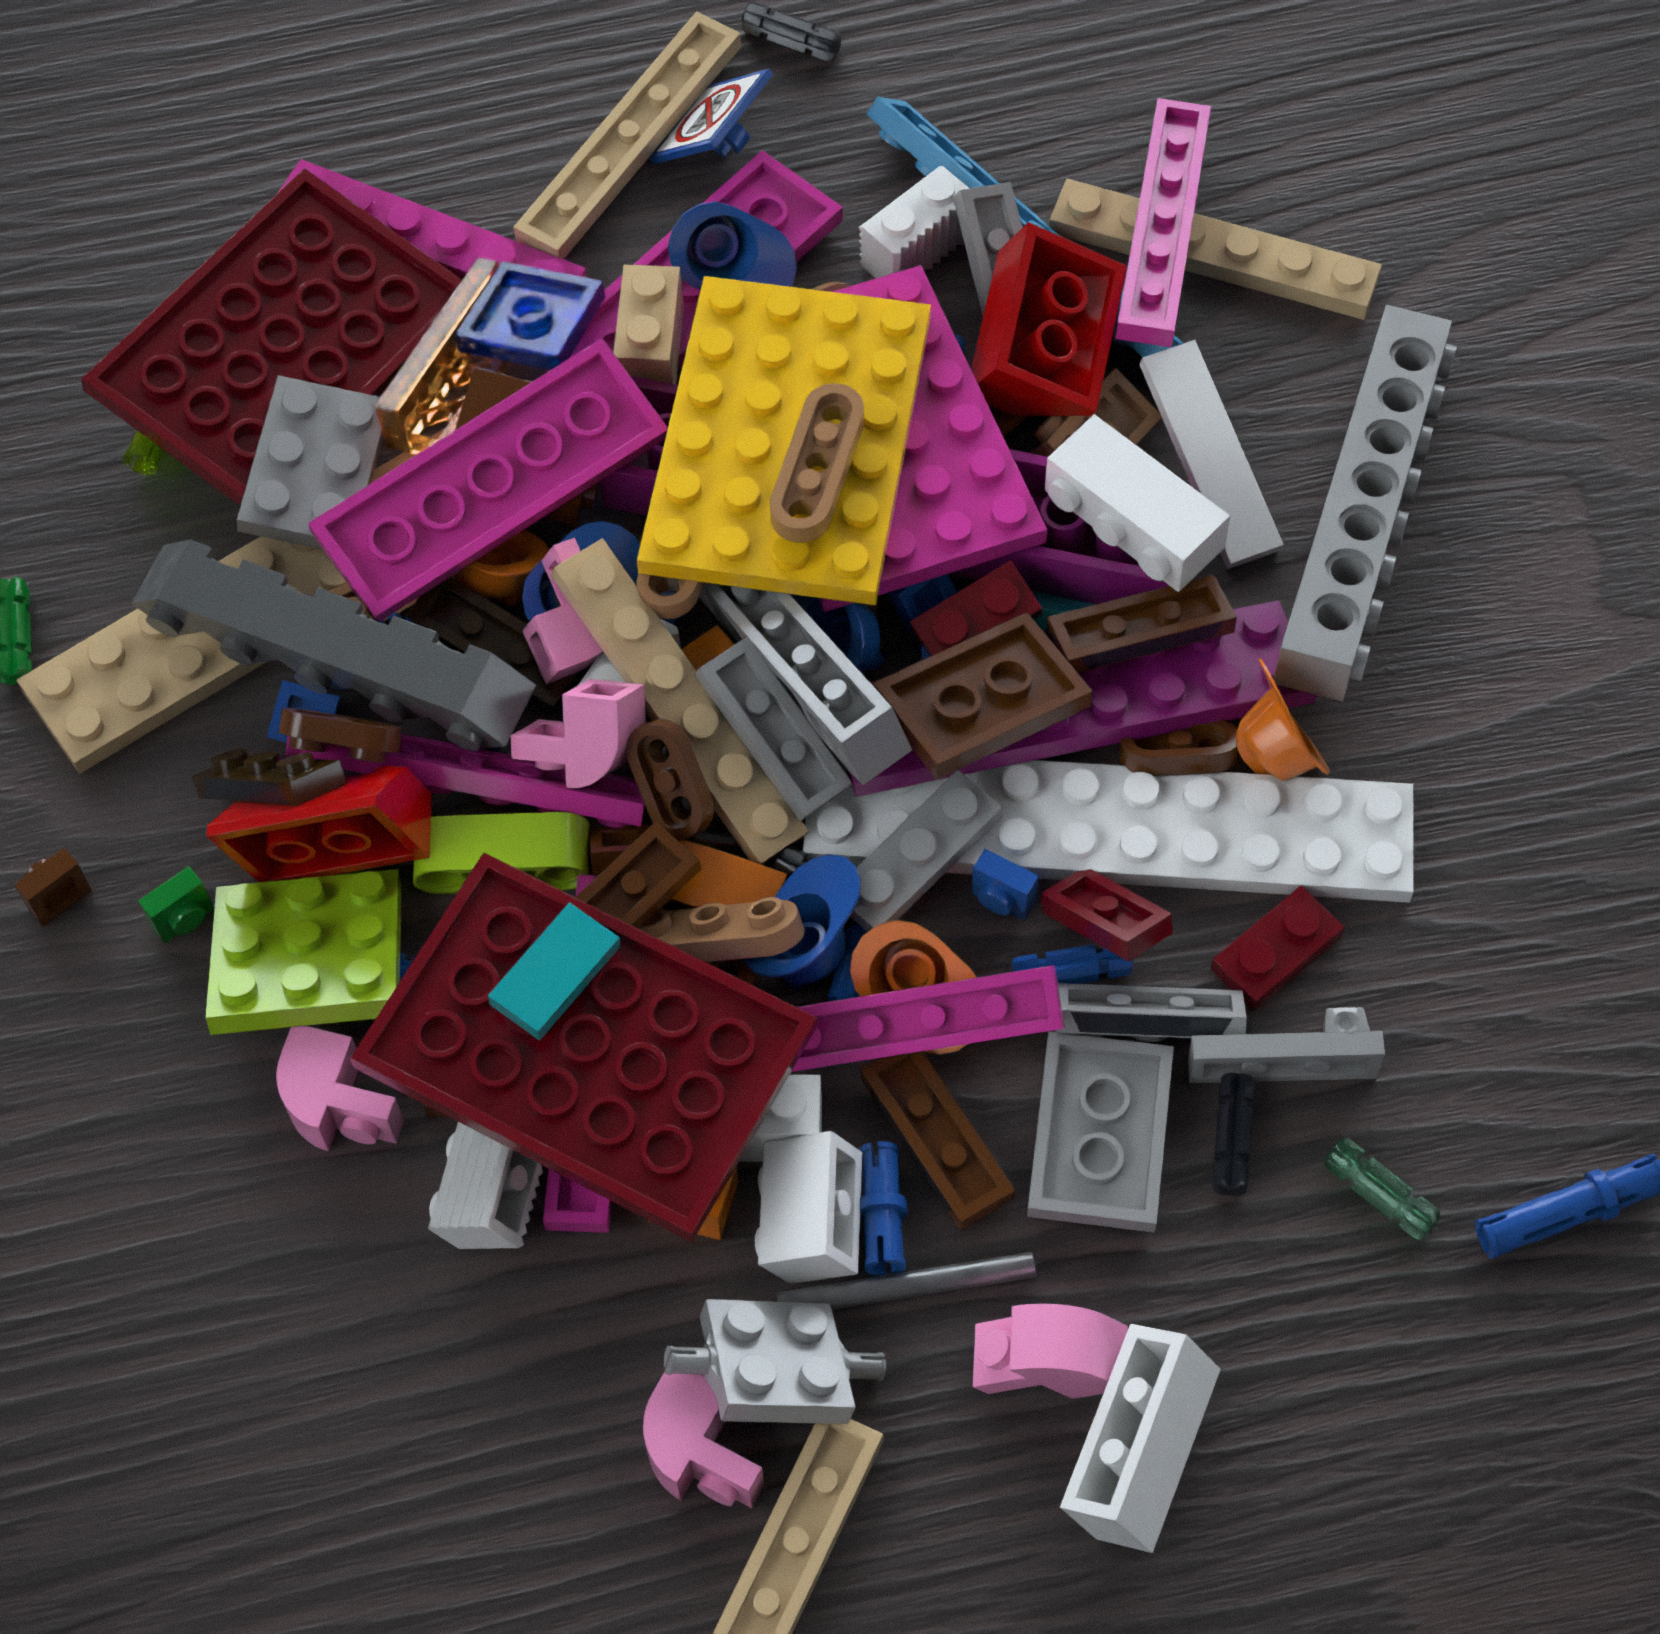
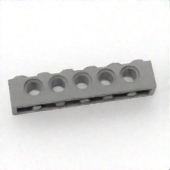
M706 583L699 596L700 601L737 643L748 637L815 732L862 786L912 751L892 706L790 594Z

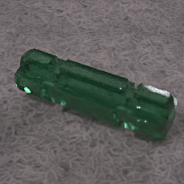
M1342 1138L1326 1156L1324 1162L1326 1169L1341 1181H1344L1346 1178L1350 1179L1353 1182L1350 1186L1351 1189L1390 1220L1395 1216L1399 1218L1401 1222L1398 1226L1414 1239L1421 1240L1429 1234L1439 1220V1209L1423 1196H1420L1418 1199L1414 1198L1411 1195L1414 1189L1375 1158H1371L1369 1161L1363 1157L1366 1151L1351 1139Z

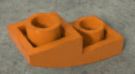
M678 840L699 859L701 870L668 902L687 909L698 908L704 904L714 902L723 905L755 902L762 898L775 897L784 884L787 874L717 849L687 840Z

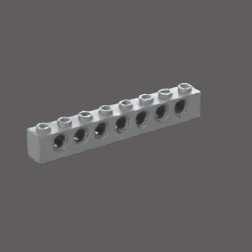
M1390 305L1385 306L1281 645L1274 676V682L1277 685L1343 702L1349 680L1362 681L1371 647L1360 644L1363 633L1374 636L1384 601L1373 599L1376 588L1388 590L1397 557L1386 554L1389 544L1398 547L1401 545L1409 513L1399 510L1401 501L1413 503L1421 470L1412 468L1411 465L1413 459L1425 461L1434 428L1424 426L1425 417L1437 419L1445 386L1437 385L1435 382L1437 377L1448 379L1457 346L1447 344L1452 320Z

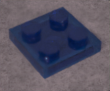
M501 261L455 334L458 350L464 353L552 370L570 358L606 298L603 281Z

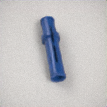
M1651 1153L1629 1164L1603 1172L1601 1169H1595L1585 1173L1584 1180L1571 1186L1529 1200L1498 1214L1495 1213L1485 1218L1477 1219L1474 1225L1479 1243L1483 1251L1488 1254V1258L1495 1259L1516 1248L1548 1238L1584 1222L1597 1218L1603 1221L1619 1216L1621 1209L1660 1195V1159H1657L1656 1155Z

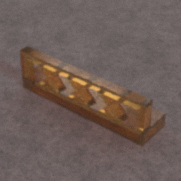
M479 257L476 259L374 406L387 448L417 455L455 431L465 395L446 402L444 397L448 391L468 384L474 366L505 374L547 312L544 298L505 291L498 261ZM503 310L522 314L518 320L499 327L495 324ZM497 345L499 350L495 356L471 364L470 359L474 353ZM445 420L448 423L439 439L419 435L425 427Z

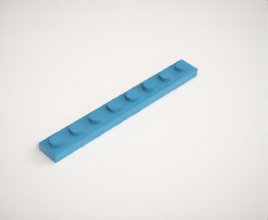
M877 96L866 115L882 128L879 135L883 140L899 150H907L917 159L915 167L923 175L927 176L939 166H943L969 188L1000 184L906 101ZM1015 197L1022 228L1029 222L1059 235ZM1122 290L1112 340L1124 347H1132L1142 357L1169 349L1170 347L1115 339L1123 295ZM1174 335L1172 347L1184 344Z

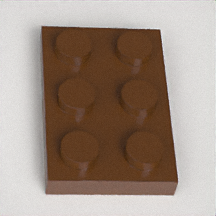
M1027 612L873 683V687L892 706L911 748L936 780L1091 707L1093 693L1091 688Z

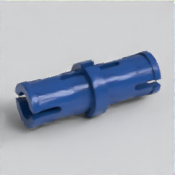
M877 1141L878 1155L873 1154L872 1143H867L859 1148L862 1152L861 1176L863 1196L860 1198V1220L864 1222L865 1271L874 1276L887 1275L886 1263H891L892 1274L901 1273L906 1269V1259L904 1258L902 1220L908 1215L907 1200H905L903 1195H900L899 1147L891 1142Z

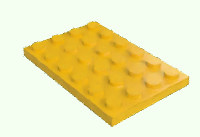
M704 276L637 557L638 574L876 605L931 320V304ZM836 383L849 386L858 392L863 400L864 427L830 525L826 532L815 540L809 542L786 540L778 535L772 527L770 499L806 398L813 390L822 385ZM832 419L827 422H831L835 425L841 423L842 421ZM815 466L811 469L817 472L824 471L826 468L821 466ZM798 514L793 516V518L799 519L809 517L805 514Z

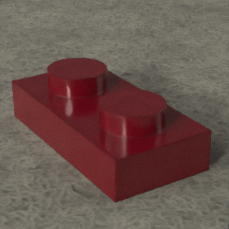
M1009 560L911 620L910 624L912 630L931 657L1026 612L1034 620L1041 616L1043 611L1015 565Z
M1092 869L1076 871L1041 893L1042 910L1045 915L1128 962L1173 934L1172 913Z
M1301 885L1212 959L1210 969L1231 990H1243L1244 1003L1254 1011L1342 937L1344 926Z

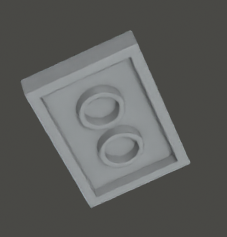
M278 375L238 513L237 531L322 549L310 532L308 523L371 484L390 413V399Z
M1048 1031L1027 1217L1155 1233L1174 1046Z

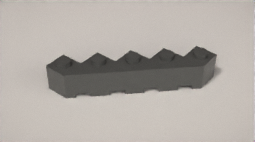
M191 539L163 545L131 602L132 605L148 615L146 622L164 635L178 637L179 635L205 632L221 643L219 649L224 655L243 665L279 660L296 672L294 678L299 684L316 693L325 694L327 691L353 688L371 701L369 707L379 716L397 723L406 719L429 717L447 730L445 736L449 741L460 748L476 752L480 748L506 746L536 687V684L492 652L471 644L468 646L465 654L449 649L438 641L439 635L436 631L396 616L392 617L389 625L374 621L362 612L363 607L359 602L319 587L316 589L313 597L300 593L287 584L288 579L286 575L244 559L238 569L225 565L212 558L214 555L212 547Z

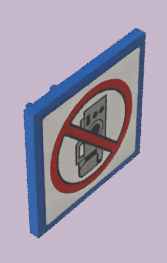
M768 68L709 85L650 156L651 162L657 164L712 149L722 157H725L731 148L736 154L739 153L749 141L750 136L746 129L737 121L774 74Z

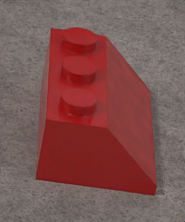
M1029 222L998 251L971 371L987 404L1014 416H1092L1098 407L1127 266Z
M386 765L376 768L372 773L345 777L346 784L298 806L235 801L207 825L206 837L259 883L330 876L430 858L432 792L406 766Z

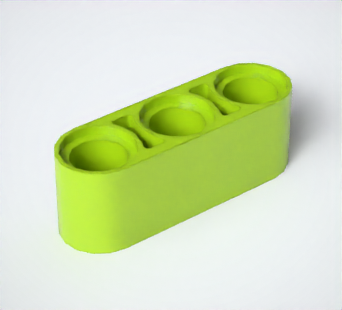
M569 812L431 817L430 858L414 860L413 884L417 889L431 894H457L484 852L561 891L576 889L578 875H589L590 823L583 816Z

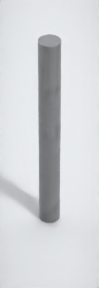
M1032 1252L777 1292L778 1302L826 1303L831 1305L832 1310L1035 1278L1036 1270Z

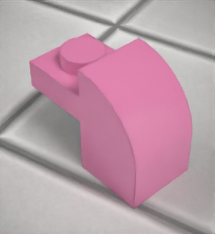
M575 537L553 545L541 561L561 606L534 616L523 629L524 636L546 685L586 669L603 653L601 647L550 576L555 566L580 552Z
M589 679L562 694L563 722L538 719L510 735L511 759L535 761V767L542 770H560L565 768L566 788H581L591 785L628 762L626 756L628 738L634 729L646 723L644 684Z
M309 1026L291 1027L278 1061L276 1080L280 1097L293 1125L300 1135L312 1145L326 1151L330 1150L337 1129H340V1133L345 1137L359 1143L375 1144L377 1139L396 1144L404 1124L396 1097L353 1087L358 1070L353 1068L351 1056L356 1050L353 1038Z
M1061 1304L1012 1306V1317L975 1325L973 1388L987 1394L1043 1385L1072 1399L1104 1394L1127 1334L1128 1326L1100 1312L1082 1307Z
M664 1372L648 1400L643 1418L645 1445L650 1464L657 1479L669 1493L679 1500H682L693 1478L699 1480L698 1489L716 1502L732 1506L734 1501L737 1500L752 1508L765 1486L762 1467L714 1442L726 1421H721L716 1394L706 1381V1378L695 1374L667 1375Z

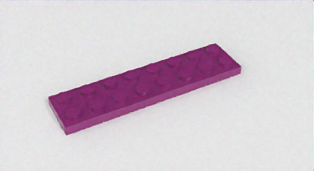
M1279 600L1233 609L1237 617L1235 633L1078 673L1093 691L1091 707L959 769V771L965 775L1120 743V739L1133 737V740L1176 730L1188 729L1193 725L1243 718L1269 689V684L1258 662L1259 658L1263 660L1274 680L1281 645L1288 626L1287 617ZM1276 684L1288 708L1311 704L1316 701L1315 694ZM913 749L863 786L846 767L849 779L853 783L851 786L855 797L936 781L935 777ZM955 772L950 773V774H948V775H946V776H944V777H942V778H940V779L949 778V777H950L951 775H953Z

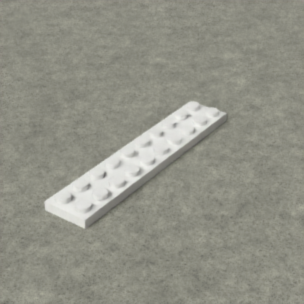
M827 747L830 753L835 758V760L838 762V764L841 766L843 771L848 776L845 765L834 754V752L829 747ZM1033 760L965 774L968 779L1003 807L1002 818L946 872L973 874V866L983 850L987 849L1039 875V879L1063 880L1076 871L1092 869L1117 884L1290 895L1302 885L1315 897L1410 903L1413 895V784L1313 777H1295L1287 781H1280L1272 775L1233 772L1152 776L1146 772L1133 773L1126 766ZM948 778L855 797L852 786H850L842 794L806 817L805 826L809 831L804 836L803 852L808 854L806 860L810 861L816 857L832 854L844 856L858 867Z

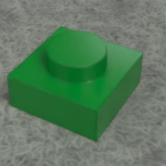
M190 866L138 901L150 927L164 944L177 935H185L196 929L203 922L205 916L214 910L203 882Z

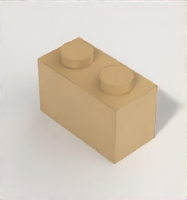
M623 265L613 353L630 376L676 384L684 313L680 267Z

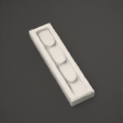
M1192 340L1143 357L1140 363L1141 370L1191 487L1230 515L1225 548L1220 552L1227 570L1280 551L1284 544L1196 341Z

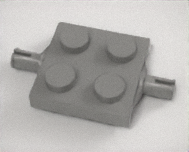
M706 1299L700 1314L705 1341L703 1348L667 1346L664 1353V1367H666L665 1373L667 1375L695 1374L703 1375L706 1378V1381L716 1394L721 1421L848 1424L856 1408L849 1379L882 1381L886 1374V1359H884L885 1355L883 1352L856 1353L848 1352L844 1348L838 1337L831 1305L826 1303Z

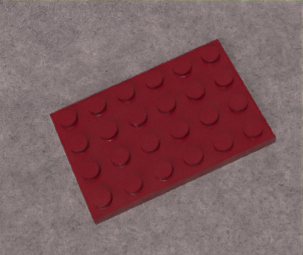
M304 168L81 378L82 388L85 393L241 506L278 375L381 397L475 302L476 289Z
M483 852L354 1051L351 1061L353 1068L693 1242L816 1030L817 1017ZM570 902L620 937V948L539 1041L490 1006L488 995Z

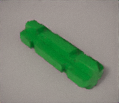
M20 577L0 579L1 682L9 686L18 684L17 679L32 671V660L28 659V656L31 654L30 613L27 612L30 606V590L26 586L25 580Z

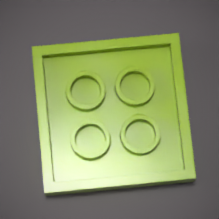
M398 869L216 887L206 1006V1021L210 1035L376 1019L400 982L402 886Z

